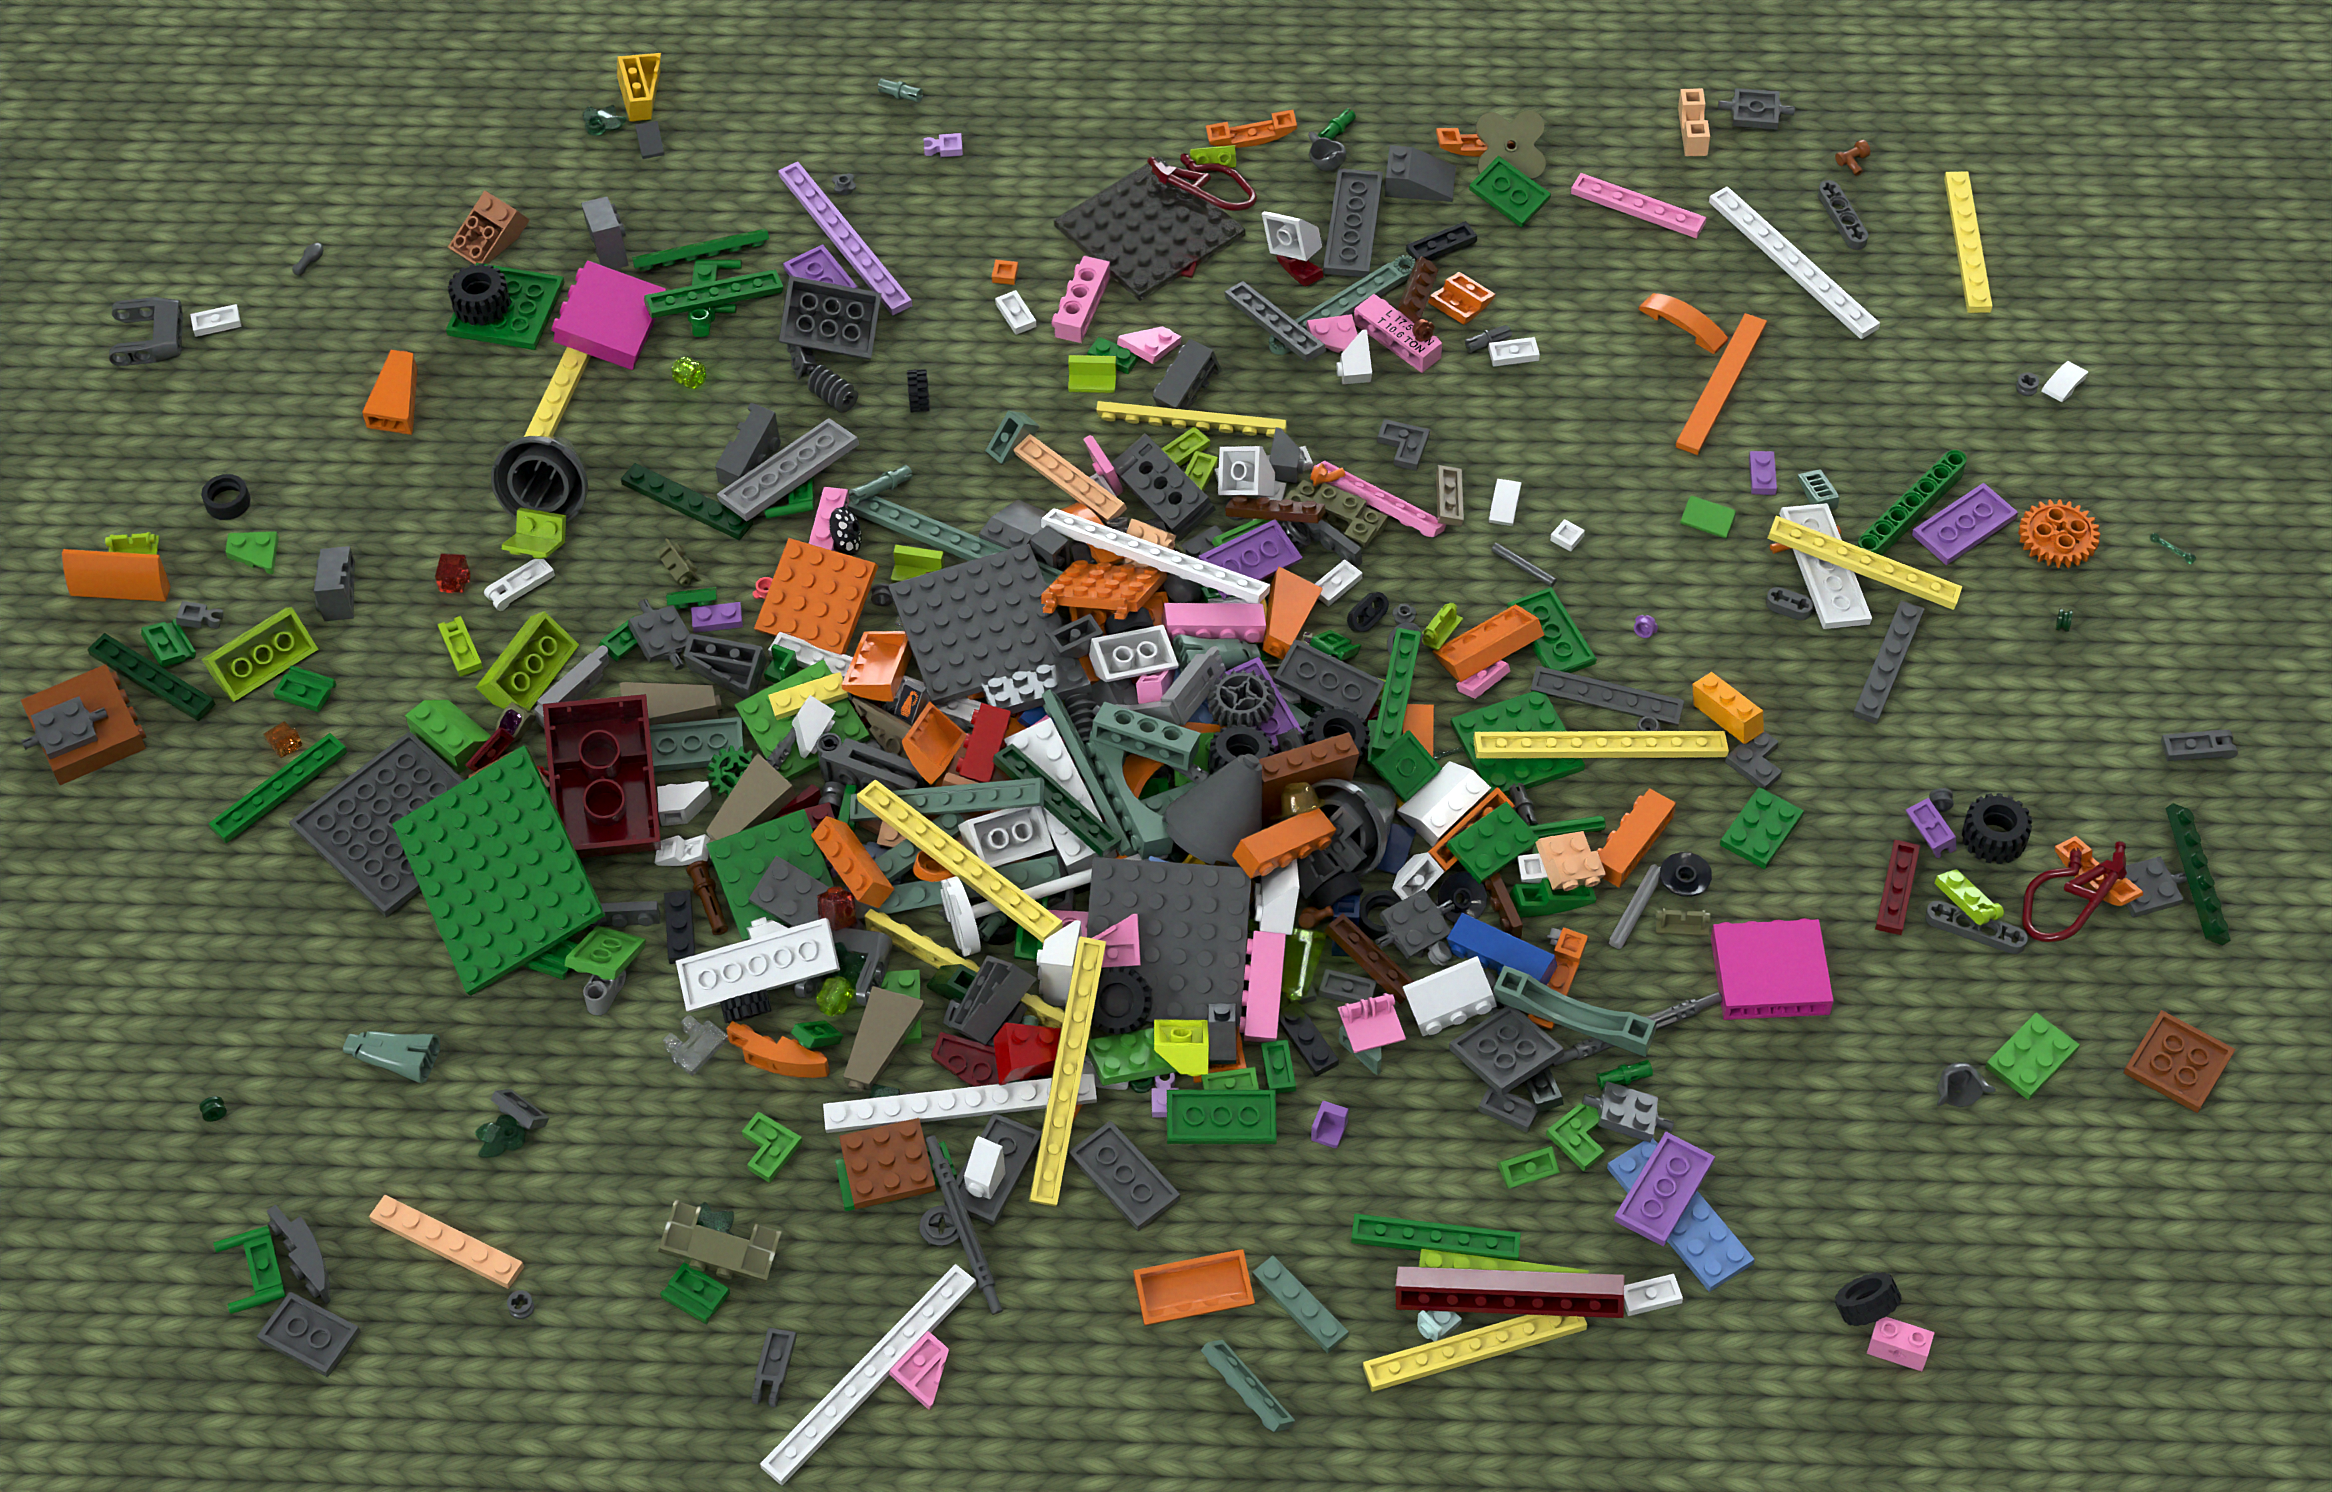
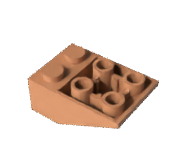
M484 191L448 248L475 265L476 263L488 264L519 238L530 220L516 209Z

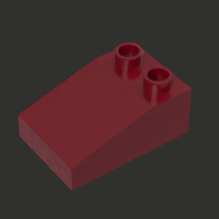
M646 694L543 704L551 799L578 857L586 858L661 850Z

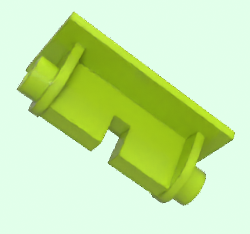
M1235 145L1190 149V157L1196 162V165L1218 163L1230 168L1236 167Z
M151 532L132 534V537L111 534L110 537L105 538L106 547H109V552L157 555L159 535L151 534Z
M1454 603L1445 604L1422 632L1424 634L1422 638L1424 645L1439 651L1461 623L1463 618L1457 615V606Z

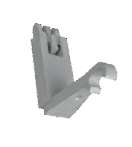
M600 646L592 654L590 653L537 700V707L534 708L535 722L545 729L543 704L580 700L603 679V674L601 673L609 664L608 648L606 646Z
M1211 647L1205 654H1196L1162 696L1161 701L1135 705H1116L1175 725H1185L1208 696L1211 685H1214L1216 678H1219L1226 669L1224 663H1221L1223 661L1221 655H1218V647Z

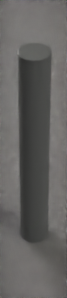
M1495 543L1493 545L1492 552L1550 587L1555 585L1557 579L1500 544Z

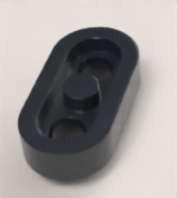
M1381 592L1367 594L1348 613L1347 623L1349 628L1354 632L1368 631L1388 611L1389 602L1387 597Z

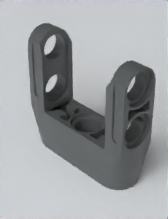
M150 297L121 300L113 304L112 316L116 320L124 323L154 320L153 340L118 343L109 350V361L112 364L128 366L157 363L181 354L183 310L180 300ZM141 308H150L151 311H142ZM118 310H126V311H128V313H126V314H121V313H118L117 311H118ZM138 351H148L149 353L140 354ZM115 353H123V354H125L126 356L118 357V356H116V355H114V354H115Z
M830 926L838 962L864 965L856 984V1000L859 1005L866 1006L872 986L880 988L888 970L893 943L892 939L881 932ZM823 975L795 983L796 996L809 999L815 995Z

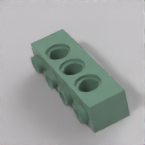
M1104 702L1093 720L1091 740L1188 771L1198 753L1201 733Z

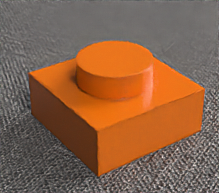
M995 260L991 276L992 283L1015 285L1019 269L1018 262Z

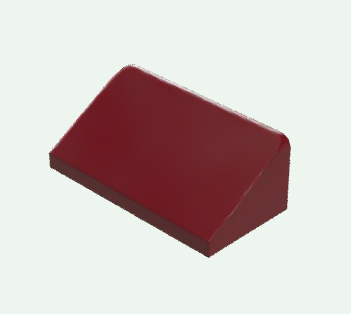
M499 727L465 765L476 772L495 761L515 738L507 729Z

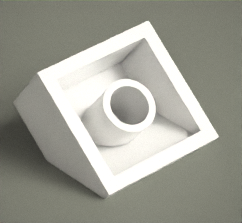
M1265 211L1262 213L1270 253L1307 261L1322 248L1319 228L1299 218Z
M1220 447L1218 495L1229 497L1240 495L1246 497H1274L1275 472L1263 447Z

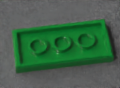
M1552 587L1507 603V609L1516 604L1539 618L1544 636L1531 642L1529 645L1543 667L1573 673L1596 664L1597 658Z
M1167 1090V1144L1277 1143L1276 1090Z

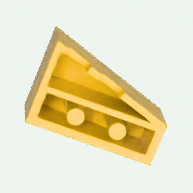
M661 53L617 57V79L629 121L652 119L660 76Z

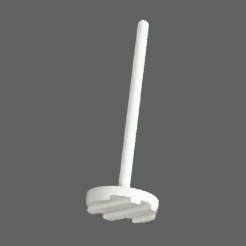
M1139 854L1123 858L1129 860H1142ZM1168 854L1158 856L1155 858L1166 859L1168 857ZM1092 868L1022 891L1036 900L1091 882ZM957 876L942 880V901L948 922L951 921L958 948L962 950L964 957L980 952V939L975 919L1001 910L989 901L971 906L964 887Z

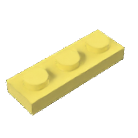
M841 672L769 694L776 720L797 714L810 695L825 705L848 698L847 691L843 690L841 686L843 682Z

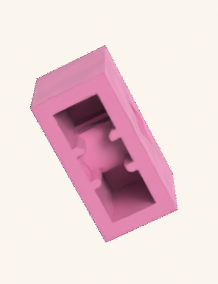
M1889 1317L1881 1318L1879 1321H1876L1867 1354L1922 1372L1929 1354L1934 1332Z

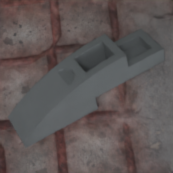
M274 1205L266 1211L271 1220L267 1224L277 1237L281 1234L285 1238L283 1243L290 1252L288 1255L292 1262V1265L289 1267L298 1280L305 1279L308 1283L305 1287L314 1299L319 1296L327 1304L330 1301L329 1274L321 1250L312 1232L301 1216L290 1222L281 1210Z

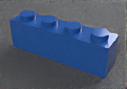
M1464 913L1460 915L1447 937L1450 951L1459 958L1467 957L1469 959L1478 956L1483 969H1493L1499 976L1505 965L1529 974L1539 982L1547 985L1558 967L1555 955Z

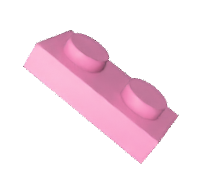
M1499 660L1464 681L1458 682L1456 684L1458 691L1476 699L1510 672L1509 664Z

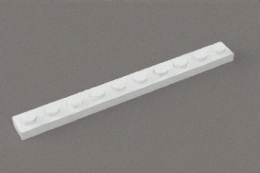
M1725 187L1710 196L1709 203L1860 339L1879 329V321L1729 187Z
M1055 508L1041 519V527L1043 528L1047 525L1056 532L1071 537L1073 540L1088 543L1095 548L1104 549L1118 556L1130 558L1140 564H1147L1158 568L1160 571L1175 574L1182 579H1189L1205 587L1222 591L1227 595L1245 599L1250 603L1259 604L1270 592V584Z
M782 632L778 633L768 649L769 656L773 657L771 651L773 644L795 651L797 664L802 668H807L824 659L832 674L841 672L843 680L853 657L845 654L839 655L817 648L802 639ZM903 676L895 698L899 699L903 684L907 679L925 688L924 682ZM963 697L936 705V707L950 720L957 717L967 726L974 728V725L970 724L974 709H980L981 702Z
M1094 1073L1081 1075L1076 1105L1097 1103ZM1052 1078L1013 1082L1001 1086L995 1084L823 1104L826 1133L876 1128L919 1118L920 1122L991 1115L993 1113L1000 1114L1047 1108Z
M955 1264L760 1463L761 1469L779 1484L783 1485L889 1376L891 1368L927 1331L931 1333L977 1286L976 1280Z

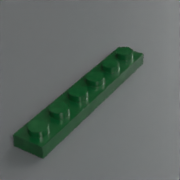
M634 463L621 478L622 485L739 541L753 525L752 518L746 521L725 505L639 464Z
M106 633L87 649L90 656L103 664H107L108 667L198 722L216 705L214 699Z
M1013 743L994 755L992 762L1012 780L1043 779V807L1101 858L1120 846L1122 839Z
M2172 803L2165 809L2205 939L2223 946L2231 941L2228 933V924L2224 920L2221 911V902L2217 897L2214 888L2215 882L2208 869L2207 857L2203 853L2200 843L2201 837L2194 824V815L2188 808Z

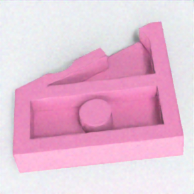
M1352 314L1307 320L1306 323L1309 333L1324 343L1325 348L1337 353L1344 351L1358 335Z
M1162 326L1120 335L1117 345L1154 364L1180 345L1181 336Z
M1138 914L1130 915L1123 921L1091 938L1106 941L1101 968L1141 965Z
M927 1331L891 1368L889 1375L930 1410L934 1403L949 1349Z

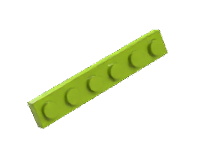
M1421 1249L1419 1267L1561 1273L1589 1272V1270L1427 1249Z

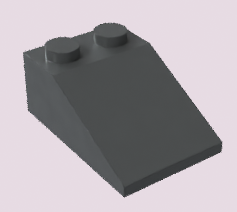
M1390 145L1385 197L1452 202L1456 166L1414 147Z
M1017 499L989 519L980 531L979 538L1006 549H1012L1025 544H1030L1031 546L1030 540L1036 532L1043 529L1041 527V519L1048 512Z

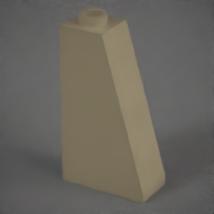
M619 683L621 696L646 694L649 725L719 719L717 710L722 709L719 694L714 695L712 685Z
M757 754L753 758L706 831L710 838L708 843L768 822L796 797L792 784L761 755Z
M872 986L843 1076L845 1083L848 1084L850 1089L863 1092L864 1089L872 1090L924 1013V1000Z

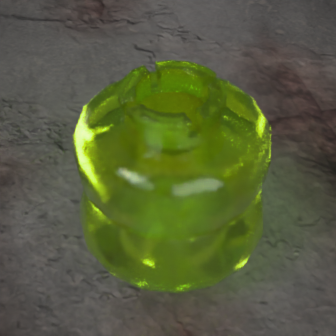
M683 356L673 363L672 366L674 367L671 368L672 378L676 383L682 384L689 389H696L705 382L706 368L703 363L694 361L688 356Z
M840 976L826 979L822 990L816 996V1003L820 1006L819 1010L830 1017L844 1014L848 1003L854 996V991L850 987L851 983L849 981L846 982V979Z

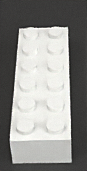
M1051 718L1004 739L1006 747L1013 743L1102 821ZM1040 806L1050 838L1068 875L1091 869L1093 857L1100 856L1047 809ZM1113 850L1103 858L1117 857L1116 850Z

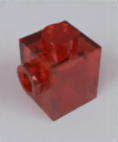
M441 553L435 574L439 591L447 593L464 592L465 584L470 581V569L465 555Z
M831 887L826 892L817 895L819 920L827 918L831 929L838 931L857 923L855 899L851 892L843 890L842 887Z

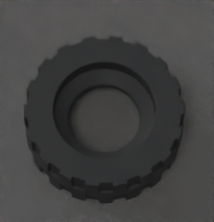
M1875 1272L1863 1275L1844 1285L1838 1291V1294L1835 1295L1836 1300H1834L1844 1322L1850 1326H1859L1879 1321V1319L1888 1316L1901 1304L1902 1297L1893 1277L1889 1273Z

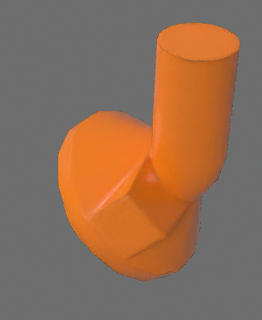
M1320 463L1319 467L1314 466L1310 480L1314 481L1313 486H1317L1325 482H1333L1345 477L1346 474L1342 467L1328 473L1324 464Z

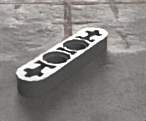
M1832 180L1821 182L1818 198L1845 243L1854 250L1865 248L1868 232L1842 189ZM1838 204L1843 206L1844 208L1838 210L1833 208V205ZM1849 220L1853 222V224L1845 225L1842 223V221Z
M1943 901L1931 902L1926 910L1925 919L1929 925L2011 954H2019L2026 947L2028 941L2026 932L2010 924L1990 919L1988 923L1978 925L1960 907ZM1936 911L1941 912L1940 917L1934 916ZM1950 915L1953 916L1951 922L1948 921ZM1963 918L1968 920L1971 925L1969 927H1961L1957 924L1956 920ZM1985 927L1995 930L1996 935L1987 936L1982 932V929ZM2001 933H2004L2003 940L2000 939ZM2013 938L2018 939L2016 944L2011 942Z

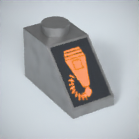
M907 679L903 684L893 716L912 726L930 701L926 688Z

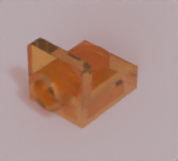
M285 721L263 734L265 740L280 758L293 753L302 746L296 729H291Z

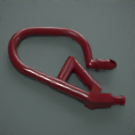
M1185 153L1180 155V161L1188 170L1173 166L1166 168L1162 162H1157L1153 156L1147 160V163L1153 168L1152 172L1159 178V182L1165 185L1169 182L1219 208L1230 211H1242L1253 207L1256 203L1257 195L1254 189L1236 170L1218 163L1196 165V162ZM1218 171L1229 175L1248 194L1249 199L1241 203H1230L1201 190L1211 180V176L1208 173L1200 172ZM1183 179L1194 180L1195 182L1191 184Z
M2122 841L2115 843L2116 850L2113 852V861L2105 860L2096 867L2065 883L2064 891L2087 899L2089 903L2075 922L2063 931L2043 933L2034 928L2032 925L2033 897L2037 888L2050 879L2078 875L2079 869L2082 867V852L2078 847L2077 851L2073 848L2070 851L2068 868L2052 869L2036 876L2029 883L2024 894L2022 923L2026 933L2033 939L2041 942L2062 941L2075 935L2100 905L2118 879L2123 880L2126 876V844ZM2107 874V877L2096 892L2082 887L2101 875Z

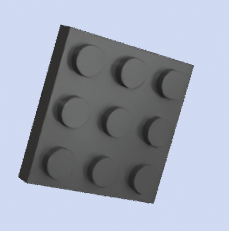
M1506 1006L1449 1043L1450 1051L1501 1096L1564 1056L1563 1047L1522 1012L1510 1006Z

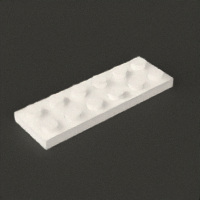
M1827 503L1781 508L1780 517L1842 540ZM1793 549L1823 629L1870 625L1872 616L1853 571Z
M827 918L676 960L686 1011L689 1013L719 1005L723 1000L734 998L735 996L760 990L768 991L840 970L830 923Z

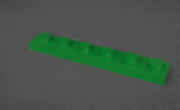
M764 228L634 256L632 261L634 268L645 271L652 269L653 264L662 263V266L675 264V260L684 258L685 261L698 259L697 255L704 253L707 256H714L720 254V250L729 248V252L743 249L742 245L751 244L752 247L764 245V241L769 240L767 229Z
M776 269L647 294L644 295V303L652 319L782 293L783 285Z
M1402 628L1396 629L1371 753L1381 755L1401 737L1421 638V632Z
M331 733L327 734L209 822L210 829L227 844L348 753L346 747Z
M1354 1213L1351 1243L1414 1251L1427 1249L1518 1261L1521 1233Z

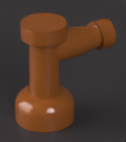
M1859 140L1855 143L1853 149L1844 153H1837L1835 155L1836 162L1839 166L1847 164L1853 170L1854 175L1858 176L1863 170L1858 166L1854 158L1857 156L1860 158L1868 157L1870 155V147L1865 140Z
M1331 905L1321 910H1318L1315 906L1306 907L1299 917V925L1304 929L1316 927L1320 924L1321 920L1334 915Z

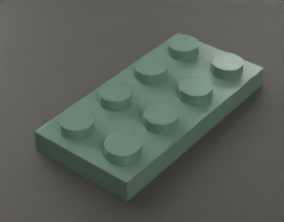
M742 717L649 725L654 772L708 767L709 763H713L711 760L713 755L719 756L718 752L721 748L728 752L730 745H733L735 751H738L740 746H743L744 749ZM727 760L723 761L719 766L726 765Z

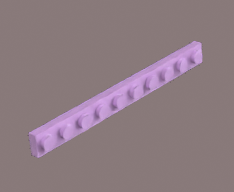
M796 162L778 170L782 181L873 292L882 293L880 301L892 316L911 307V298L800 163Z

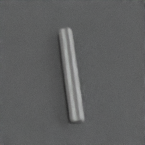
M1656 864L1650 866L1612 933L1609 941L1611 947L1616 949L1623 947L1660 881L1661 867H1658Z

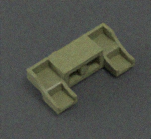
M1302 480L1295 491L1290 490L1285 498L1295 502L1315 501L1316 503L1325 504L1326 513L1321 520L1345 532L1344 536L1361 543L1364 549L1374 537L1381 535L1387 526L1388 516L1366 507L1367 500L1327 483H1323L1319 487Z
M674 1200L658 1252L684 1259V1262L689 1263V1267L694 1270L705 1271V1269L716 1271V1275L724 1279L741 1276L766 1284L781 1235L780 1230L774 1231L755 1223L750 1240L696 1225L701 1207H694L678 1202L679 1200Z

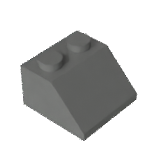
M1131 678L1105 682L1101 679L1091 686L1092 692L1086 693L1091 696L1089 701L1096 702L1100 707H1102L1104 702L1114 705L1139 704L1137 692Z

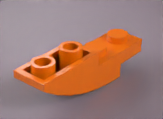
M734 1021L726 1028L729 1042L743 1050L746 1063L780 1075L803 1078L827 1077L830 1073L828 1060L825 1055L819 1051L813 1052L805 1048L798 1040H790L782 1036L776 1044L769 1036H761L755 1033L749 1026L745 1024L740 1025Z

